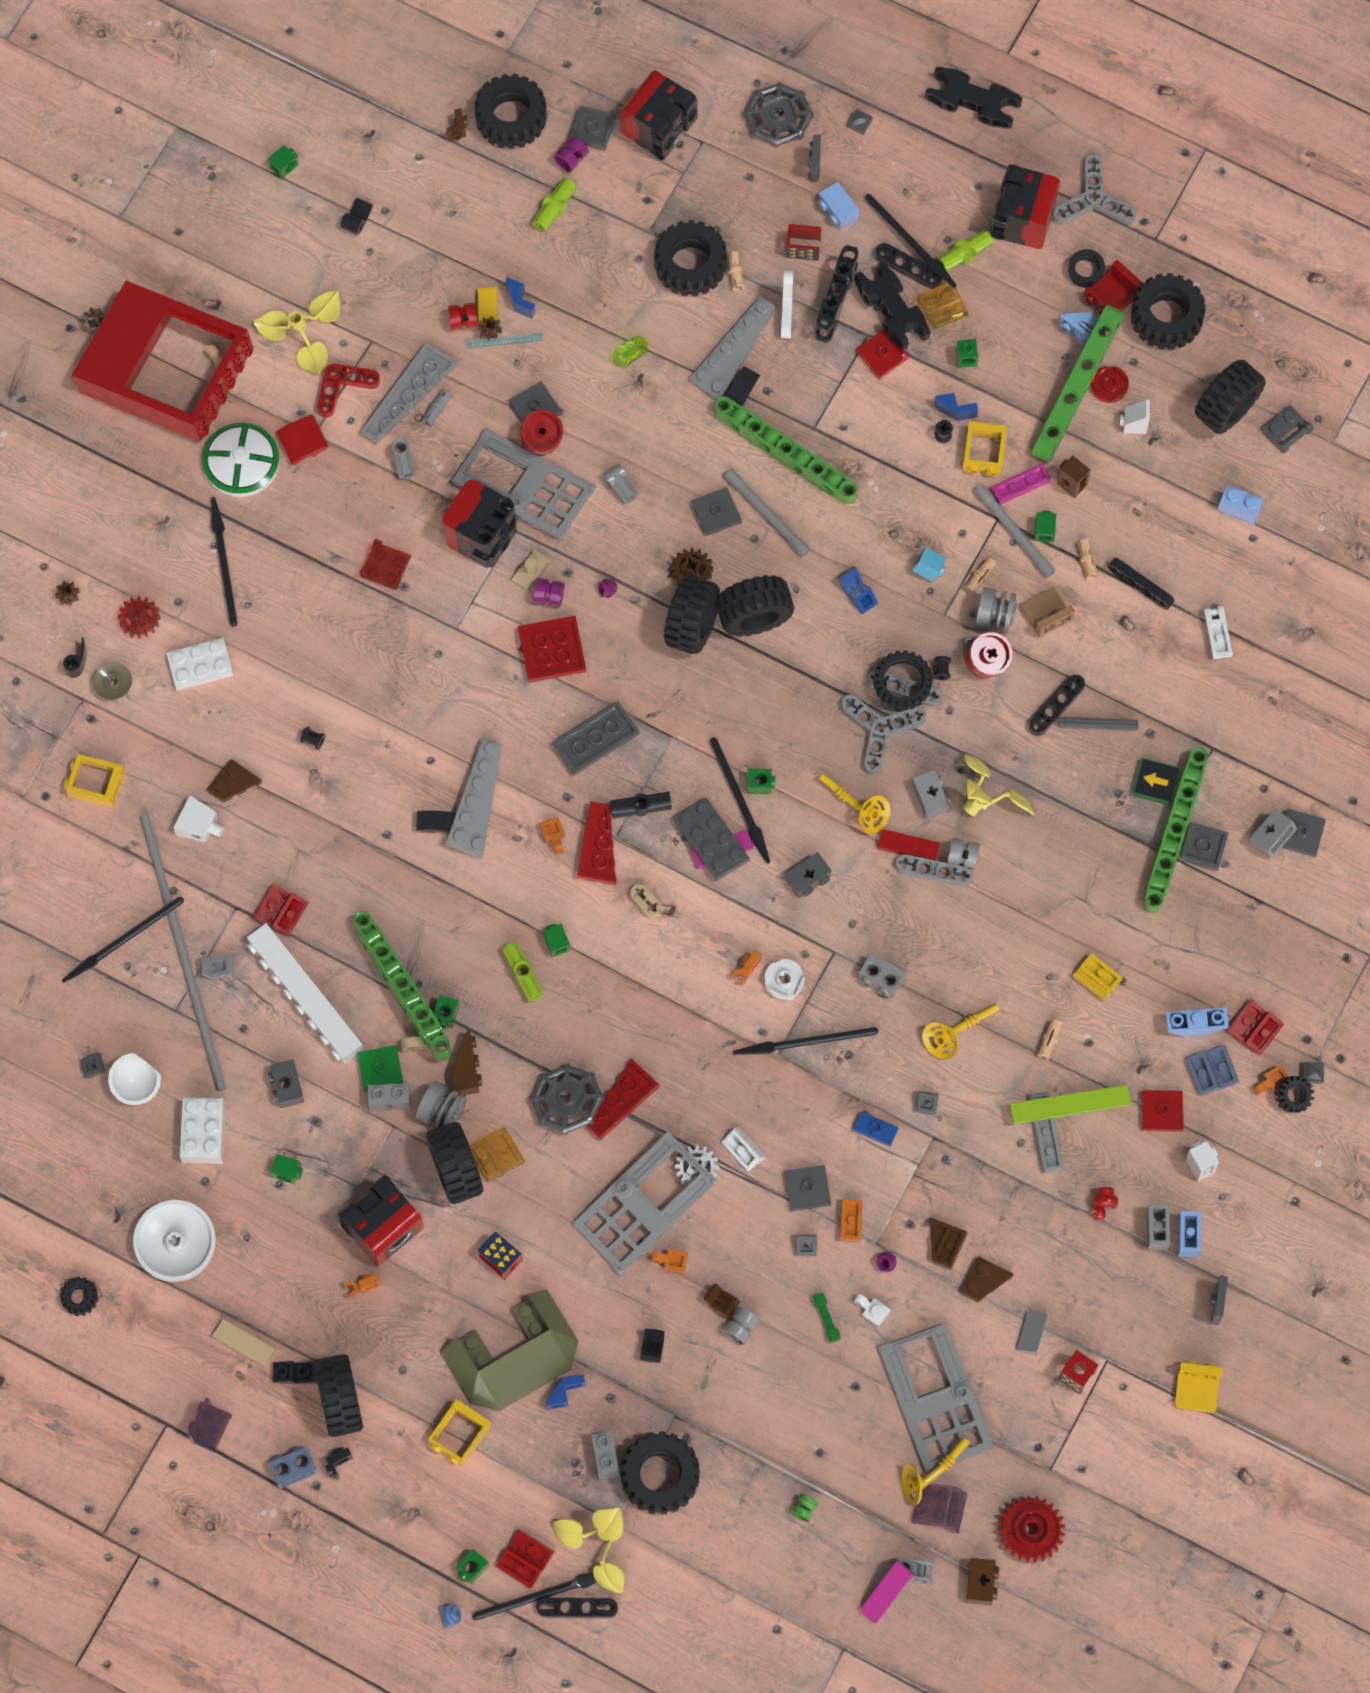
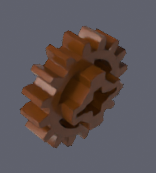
M691 548L690 552L683 549V555L677 553V559L672 560L673 566H671L672 578H677L676 584L679 585L682 579L689 575L705 580L711 579L712 574L710 572H713V566H711L712 559H707L708 554L702 555L701 549L694 552V548Z

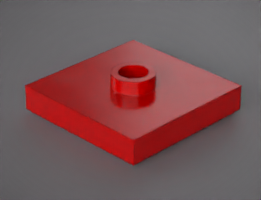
M883 330L856 349V353L879 380L910 358L907 351L900 350L889 340Z
M1142 1090V1131L1183 1132V1091Z

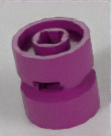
M571 136L564 143V147H561L553 155V158L565 171L572 172L579 164L578 161H582L589 153V150L580 139Z
M537 577L533 602L545 604L546 601H549L550 605L561 607L565 582L554 580L550 583L549 579Z

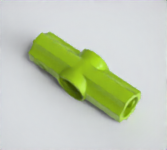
M562 178L555 190L545 197L542 208L533 219L532 224L538 230L546 232L557 216L560 217L564 212L567 201L577 189V185L569 178Z
M984 229L969 239L963 238L959 240L952 249L938 256L937 260L940 261L948 272L961 263L967 264L971 262L978 253L992 246V237Z
M518 942L506 945L502 951L528 1002L540 999L544 992ZM520 969H526L528 970V973L525 975L518 974V971Z

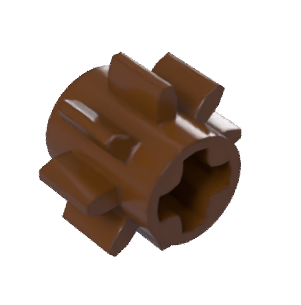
M90 307L88 312H84L83 318L85 320L83 325H86L89 331H97L106 314H103L100 308L93 309Z
M493 316L487 319L483 317V324H478V329L482 330L480 337H486L487 341L492 338L497 340V333H502V328L498 327L500 320L496 321L493 319Z
M63 581L61 586H56L59 593H56L55 596L56 599H60L61 605L66 603L72 606L75 600H79L76 594L80 593L79 588H74L75 584L73 581L71 583Z

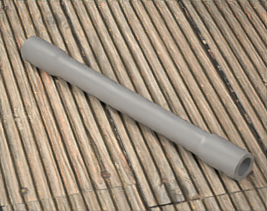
M733 469L725 473L724 477L751 502L802 557L809 553L811 549L785 525Z
M984 484L979 485L975 489V493L988 505L1036 563V566L1045 577L1049 578L1056 570L1039 553L995 500Z

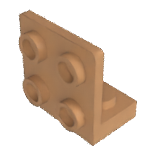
M1051 588L1021 604V609L1039 638L1074 619L1075 610L1071 605L1065 606L1055 588Z

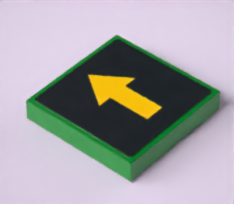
M1142 758L1132 796L1171 806L1180 767Z

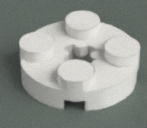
M789 959L773 962L765 972V988L775 998L782 1000L794 999L804 987L805 978L800 965ZM787 975L789 982L781 983L779 977Z

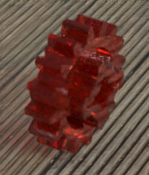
M140 596L137 597L136 601L131 597L129 604L124 601L125 608H119L121 614L117 616L125 634L129 632L130 637L137 634L138 639L141 638V634L148 637L149 631L155 633L154 626L159 627L157 620H161V616L158 614L160 611L158 607H155V602L149 603L148 597L143 601ZM148 609L151 611L152 617L150 616V614H147ZM127 618L131 621V625L127 623Z

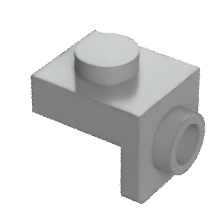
M226 954L214 958L201 957V972L203 976L215 980L234 975L232 955Z

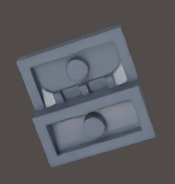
M1225 1044L1186 1058L1200 1096L1240 1083Z

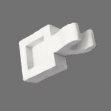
M860 1293L854 1301L857 1306L865 1310L862 1316L878 1328L891 1311L875 1298L870 1303Z

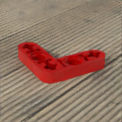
M328 365L324 372L317 404L319 415L328 418L334 414L341 385L375 389L380 385L379 373L372 369L348 365ZM333 370L337 371V374H335V376H331ZM352 372L358 374L355 380H349L347 376ZM361 374L364 375L363 382L361 381ZM374 376L375 380L370 383L368 379ZM327 387H334L335 392L328 395L325 393V389ZM326 400H329V408L327 411H323V407L326 406Z

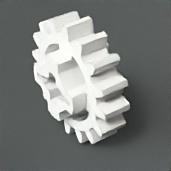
M696 1145L695 1150H692L689 1146L688 1152L707 1172L708 1170L705 1167L710 1163L711 1169L709 1174L717 1178L718 1174L715 1171L719 1170V1165H714L718 1162V1158H712L714 1152L710 1151L707 1153V1147L699 1150V1145ZM682 1155V1158H676L679 1164L675 1165V1170H680L676 1173V1177H682L680 1183L684 1184L687 1182L688 1185L699 1172L696 1169L693 1170V1165ZM685 1162H686V1165L689 1167V1168L686 1170V1172H684V1170H683V1166H684V1163H685Z

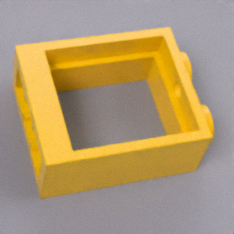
M969 421L963 471H967L970 474L984 473L992 477L1001 476L1007 425ZM972 436L1001 440L998 463L969 459Z
M77 754L76 760L73 759L70 771L72 772L70 778L67 777L64 784L67 795L114 808L125 775L123 765ZM82 764L112 771L105 795L75 787Z
M456 1399L429 1437L428 1442L431 1445L429 1448L439 1455L442 1452L448 1456L447 1460L453 1465L457 1466L460 1464L464 1466L490 1429L491 1422ZM457 1413L480 1428V1431L461 1457L438 1442V1439Z

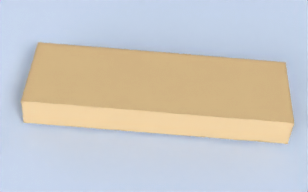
M222 1319L212 1335L215 1340L266 1368L276 1352L275 1348Z

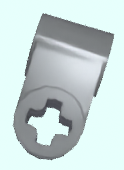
M899 1559L903 1565H906L914 1573L909 1581L922 1584L933 1583L931 1573L934 1561L926 1559Z

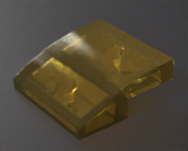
M948 283L917 295V300L925 311L926 318L933 329L969 316L957 289Z
M505 1127L470 1145L476 1165L486 1182L503 1176L507 1171L523 1165L525 1162Z

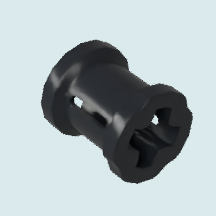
M941 420L936 424L935 438L938 442L947 443L951 440L953 425L950 421Z
M947 656L934 657L933 662L936 664L933 678L941 681L950 679L949 664L951 663V658Z
M307 726L302 733L300 742H306L319 750L324 743L326 734L317 733Z

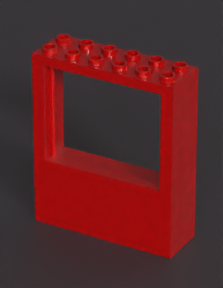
M126 280L74 370L72 377L80 393L201 442L203 437L207 436L212 421L216 420L220 406L225 404L229 390L235 386L238 374L244 370L245 361L248 357H251L254 347L247 329ZM171 317L232 341L192 414L131 389Z

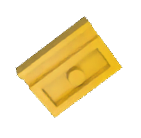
M1093 953L1088 956L1073 974L1075 979L1103 1001L1123 980L1121 975Z

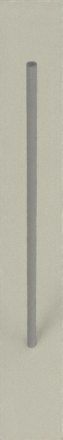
M144 814L140 816L164 902L167 905L172 902V897L149 816ZM174 909L168 913L217 1089L218 1091H223L226 1087Z

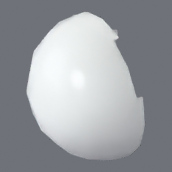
M130 1053L121 1056L114 1062L109 1071L108 1083L111 1092L119 1101L129 1105H139L148 1102L156 1095L160 1087L161 1075L139 1055Z

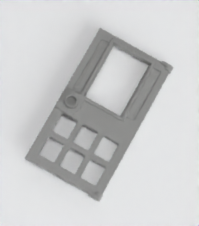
M488 429L483 431L480 440L452 480V483L461 488L468 480H476L510 498L514 503L515 517L524 520L559 540L563 538L588 498L592 496L596 489V486ZM482 448L526 470L511 494L467 472ZM550 473L564 480L558 489L544 482ZM569 483L583 490L578 499L564 492ZM540 487L555 494L549 503L535 497ZM559 498L573 504L569 513L554 507ZM530 502L545 509L539 518L525 511ZM550 512L564 519L559 528L544 521Z
M667 1132L572 1224L608 1260L617 1271V1274L621 1276L718 1181ZM677 1149L695 1167L699 1174L659 1211L637 1187ZM616 1196L624 1206L610 1217L602 1207ZM629 1210L637 1220L624 1232L616 1224V1221ZM599 1212L607 1222L593 1234L585 1224ZM643 1224L651 1234L637 1246L629 1235ZM612 1226L620 1234V1237L607 1248L599 1240V1237ZM625 1240L634 1250L620 1262L612 1252Z
M946 1323L878 1347L926 1475L937 1468L939 1462H943V1458L930 1461L925 1448L927 1444L939 1441L944 1456L946 1454L949 1455L944 1438L958 1434L961 1441L963 1437L965 1438L963 1431L977 1427L983 1443L970 1448L967 1445L955 1459V1463L994 1448ZM932 1336L951 1386L918 1398L899 1348ZM968 1404L974 1421L960 1425L954 1409ZM949 1411L955 1428L941 1432L935 1416ZM931 1419L936 1435L922 1439L917 1423Z

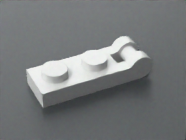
M1223 605L1217 606L1214 609L1209 607L1203 608L1212 659L1232 657L1233 652ZM1218 616L1219 619L1212 620V617Z

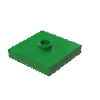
M397 1045L357 1052L364 1093L368 1092V1085L404 1084Z

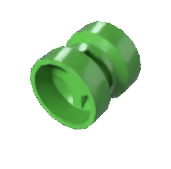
M800 1493L797 1499L798 1504L793 1507L791 1513L797 1518L809 1522L812 1517L811 1513L816 1509L819 1502L808 1495Z

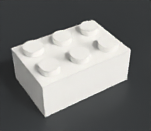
M183 1098L180 1159L182 1163L223 1164L226 1108L223 1098Z

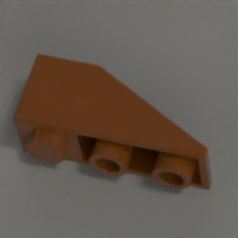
M467 1030L452 1069L454 1090L458 1091L457 1096L460 1094L479 1093V1086H483L481 1074L476 1072V1067H480L479 1058L473 1052V1048H477L476 1038L471 1036L470 1030Z

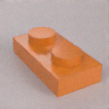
M842 1199L840 1241H861L863 1200Z

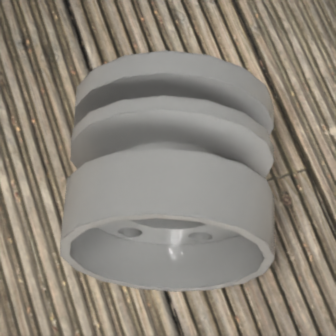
M983 587L975 627L988 629L991 621H994L995 631H999L1000 623H1004L1003 632L1008 633L1016 613V593H1011L1010 600L1007 601L1005 600L1006 591H1003L1001 598L997 599L996 589Z
M434 1081L421 1100L416 1119L430 1124L436 1118L435 1128L452 1122H458L463 1114L467 1096L460 1094L457 1097L458 1091L453 1090L447 1097L448 1086Z

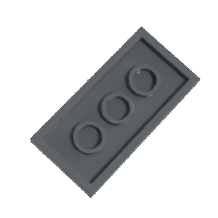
M617 701L552 742V745L575 776L638 736L640 731Z
M706 797L673 817L674 823L716 881L750 861L747 853Z

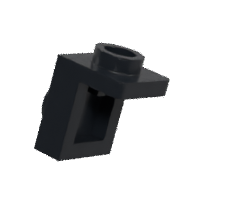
M644 1329L640 1360L661 1363L665 1331Z
M343 1447L338 1448L332 1452L331 1456L325 1458L327 1465L324 1467L329 1477L334 1476L335 1480L340 1479L335 1468L353 1459L348 1447L345 1449Z

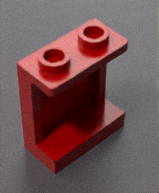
M1116 260L1112 263L1111 269L1093 286L1085 288L1084 299L1089 305L1096 307L1100 315L1106 305L1123 311L1133 302L1134 295L1143 282L1119 260Z

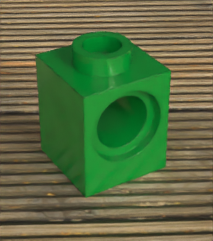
M283 145L268 158L269 168L283 179L298 166V155L292 148L288 149Z
M976 339L957 341L956 356L958 368L977 366L978 350Z
M1051 511L1037 512L1034 541L1054 542L1057 513H1052Z
M748 768L747 794H771V788H775V776H772V769ZM758 779H765L767 782L765 784H758L756 781Z
M562 923L558 925L551 924L543 930V937L552 958L571 951Z
M439 995L433 1014L443 1029H447V1027L453 1028L459 1009V1000ZM444 1010L451 1012L447 1017L441 1016L440 1013Z
M276 1154L270 1171L271 1177L295 1185L296 1180H300L303 1173L300 1161Z
M473 1548L456 1566L457 1576L465 1583L469 1581L473 1584L489 1567V1562ZM470 1563L477 1565L476 1571L472 1573L466 1571V1566Z

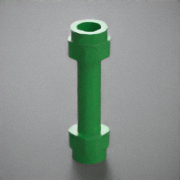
M824 1293L814 1295L812 1298L815 1307L819 1308L828 1331L826 1335L829 1342L839 1341L841 1336L838 1328L834 1327L826 1306L827 1299Z

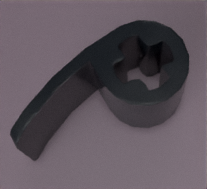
M356 198L350 213L346 212L344 214L340 228L359 235L371 213L373 205Z
M81 637V656L68 655L63 660L65 672L71 678L79 677L85 667L87 648L83 637Z

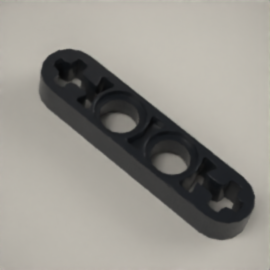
M887 243L877 246L876 258L878 261L885 263L892 269L930 289H937L941 286L942 278L930 270L927 264ZM885 250H887L888 253H887V254H884V256H882V255H881V252H884ZM898 258H903L906 263L900 266L895 261ZM920 267L923 271L921 274H914L912 269ZM937 277V281H930L931 278Z
M1113 558L1107 565L1114 575L1160 607L1168 610L1175 602L1169 593L1120 559Z
M1072 675L1037 712L1029 724L1031 734L1035 736L1043 735L1083 692L1085 680L1082 676ZM1072 682H1080L1079 687L1076 686L1071 693L1069 690L1072 688ZM1065 694L1069 697V700L1066 703H1062L1058 700V696ZM1048 708H1053L1056 711V715L1049 717L1045 711ZM1043 718L1045 721L1042 723V729H1034L1035 724L1038 725Z
M545 1597L537 1602L536 1609L537 1613L543 1618L610 1619L617 1615L618 1604L611 1598ZM547 1602L548 1606L555 1607L554 1602H558V1614H554L555 1609H548V1613H544L540 1606H544V1603ZM565 1602L571 1603L573 1606V1610L568 1614L561 1611V1605ZM591 1603L594 1606V1610L590 1614H585L582 1611L583 1604ZM596 1603H600V1607H606L607 1603H611V1607H615V1610H611L610 1614H607L606 1610H600V1614H596Z

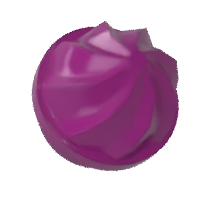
M605 578L598 583V591L602 597L606 596L609 598L617 592L618 586L613 579Z
M882 1252L877 1258V1267L884 1272L894 1270L897 1264L896 1256L891 1252Z

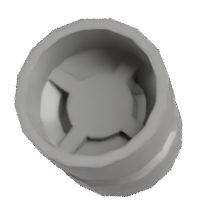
M953 838L948 863L954 865L963 863L964 867L975 869L980 844L970 841L965 844L964 840ZM964 850L969 851L968 858L962 857Z
M738 1306L732 1315L733 1321H728L722 1331L731 1340L740 1345H745L750 1338L749 1332L756 1329L760 1320L752 1312Z

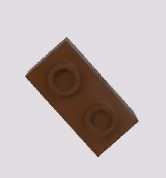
M1072 455L1069 460L1065 459L1059 466L1058 485L1076 498L1088 485L1091 469Z
M970 1558L966 1603L992 1606L993 1600H997L998 1587H994V1579L999 1577V1566H995L996 1560ZM982 1577L985 1578V1581L989 1583H986L985 1586H981V1582L978 1581H980Z

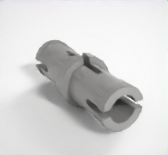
M442 389L435 401L430 403L429 410L422 418L424 424H428L431 427L439 414L444 412L445 405L452 397L448 390Z

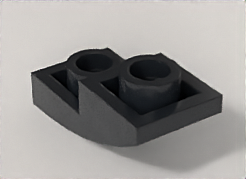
M743 366L726 397L743 406L760 375Z
M417 811L415 831L448 833L456 812Z
M273 1362V1383L317 1384L314 1362Z

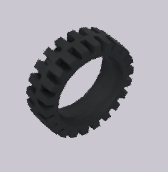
M899 650L895 651V654L891 652L887 657L884 656L881 662L878 663L874 674V689L878 698L880 697L883 703L886 702L888 707L891 708L893 706L896 710H899V708L907 710L909 707L914 709L916 705L920 706L922 701H925L930 694L932 687L930 666L928 667L926 660L923 661L922 656H916V653L912 651L910 654L908 650H903V653H900ZM905 663L919 670L922 676V685L916 694L910 697H898L887 690L884 685V676L891 666Z

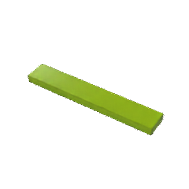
M1128 1085L1010 1103L1009 1109L1013 1125L1126 1107L1131 1106L1132 1102Z

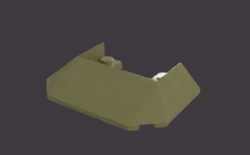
M548 1290L530 1294L528 1300L512 1308L513 1314L530 1341L500 1359L494 1361L476 1330L461 1339L456 1337L440 1351L472 1405L501 1411L571 1370L578 1340Z

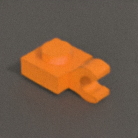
M559 817L541 822L540 827L546 843L552 841L556 855L564 853L560 838H564L565 833Z
M756 950L752 954L748 953L742 962L744 967L735 970L732 974V979L734 980L736 976L742 975L741 985H744L747 982L748 976L752 974L761 961V953Z
M1282 1065L1263 1075L1265 1081L1253 1088L1256 1095L1269 1088L1273 1093L1278 1090L1275 1088L1276 1085H1280L1279 1081L1281 1079L1284 1080V1077L1288 1076Z
M669 1248L667 1254L653 1251L651 1262L665 1264L664 1270L684 1274L688 1253Z
M370 1273L363 1276L358 1283L347 1281L343 1285L344 1288H354L353 1292L347 1294L349 1298H353L361 1292L363 1294L380 1287L381 1282L377 1274L373 1275Z

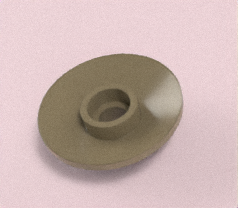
M116 662L100 666L93 676L94 690L99 696L108 700H116L125 696L132 685L130 671L124 665ZM112 681L117 682L115 686H110Z

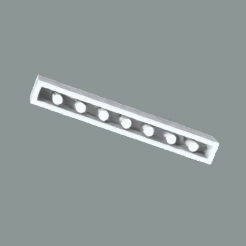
M264 924L247 937L249 943L247 947L253 955L257 953L261 958L259 962L262 967L272 972L271 978L277 985L281 984L283 986L285 996L289 1000L293 999L295 1001L297 1011L300 1015H306L308 1025L313 1031L315 1029L318 1030L321 1034L319 1035L320 1040L325 1046L329 1044L333 1049L331 1053L337 1061L341 1060L345 1064L355 1057L357 1052L364 1050L359 1039L267 924Z

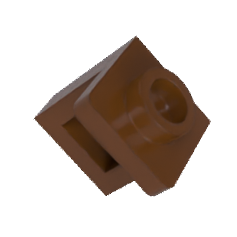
M461 108L454 109L456 126L446 129L448 140H460L466 137L465 126H468L467 115L462 114Z
M716 1283L706 1292L704 1297L705 1302L711 1309L727 1318L730 1317L740 1303L737 1297L722 1290Z

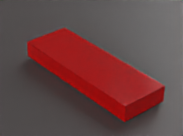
M882 829L877 849L936 861L940 842Z

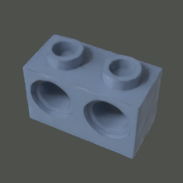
M296 1447L291 1450L292 1453L285 1456L283 1454L277 1455L269 1462L279 1489L318 1473L308 1447ZM300 1458L308 1459L305 1466L297 1465V1461ZM287 1466L289 1468L288 1472L283 1475L279 1474V1467Z

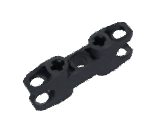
M936 67L934 77L938 81L945 83L946 87L940 90L927 88L925 98L929 102L950 112H956L958 107L961 106L978 112L977 119L983 124L1005 129L1012 128L1014 119L1003 113L1001 109L1005 106L1021 107L1023 98L1020 95L999 84H991L987 90L970 84V76L962 71Z
M846 245L842 248L832 281L817 317V340L828 343L833 338L840 313L858 268L857 259L859 253L856 247ZM845 252H853L855 254L854 259L847 256L844 258ZM834 292H839V293H841V295H838V296H837V295H834L833 293H834ZM820 329L827 332L830 330L831 333L826 337L822 336Z
M880 262L877 264L876 273L879 280H870L862 272L855 274L854 282L861 299L868 307L877 305L886 318L881 322L883 331L889 340L900 350L908 349L909 342L905 335L907 332L916 333L924 341L930 338L931 332L925 316L917 306L907 307L899 295L903 291L902 283L895 272L885 263Z

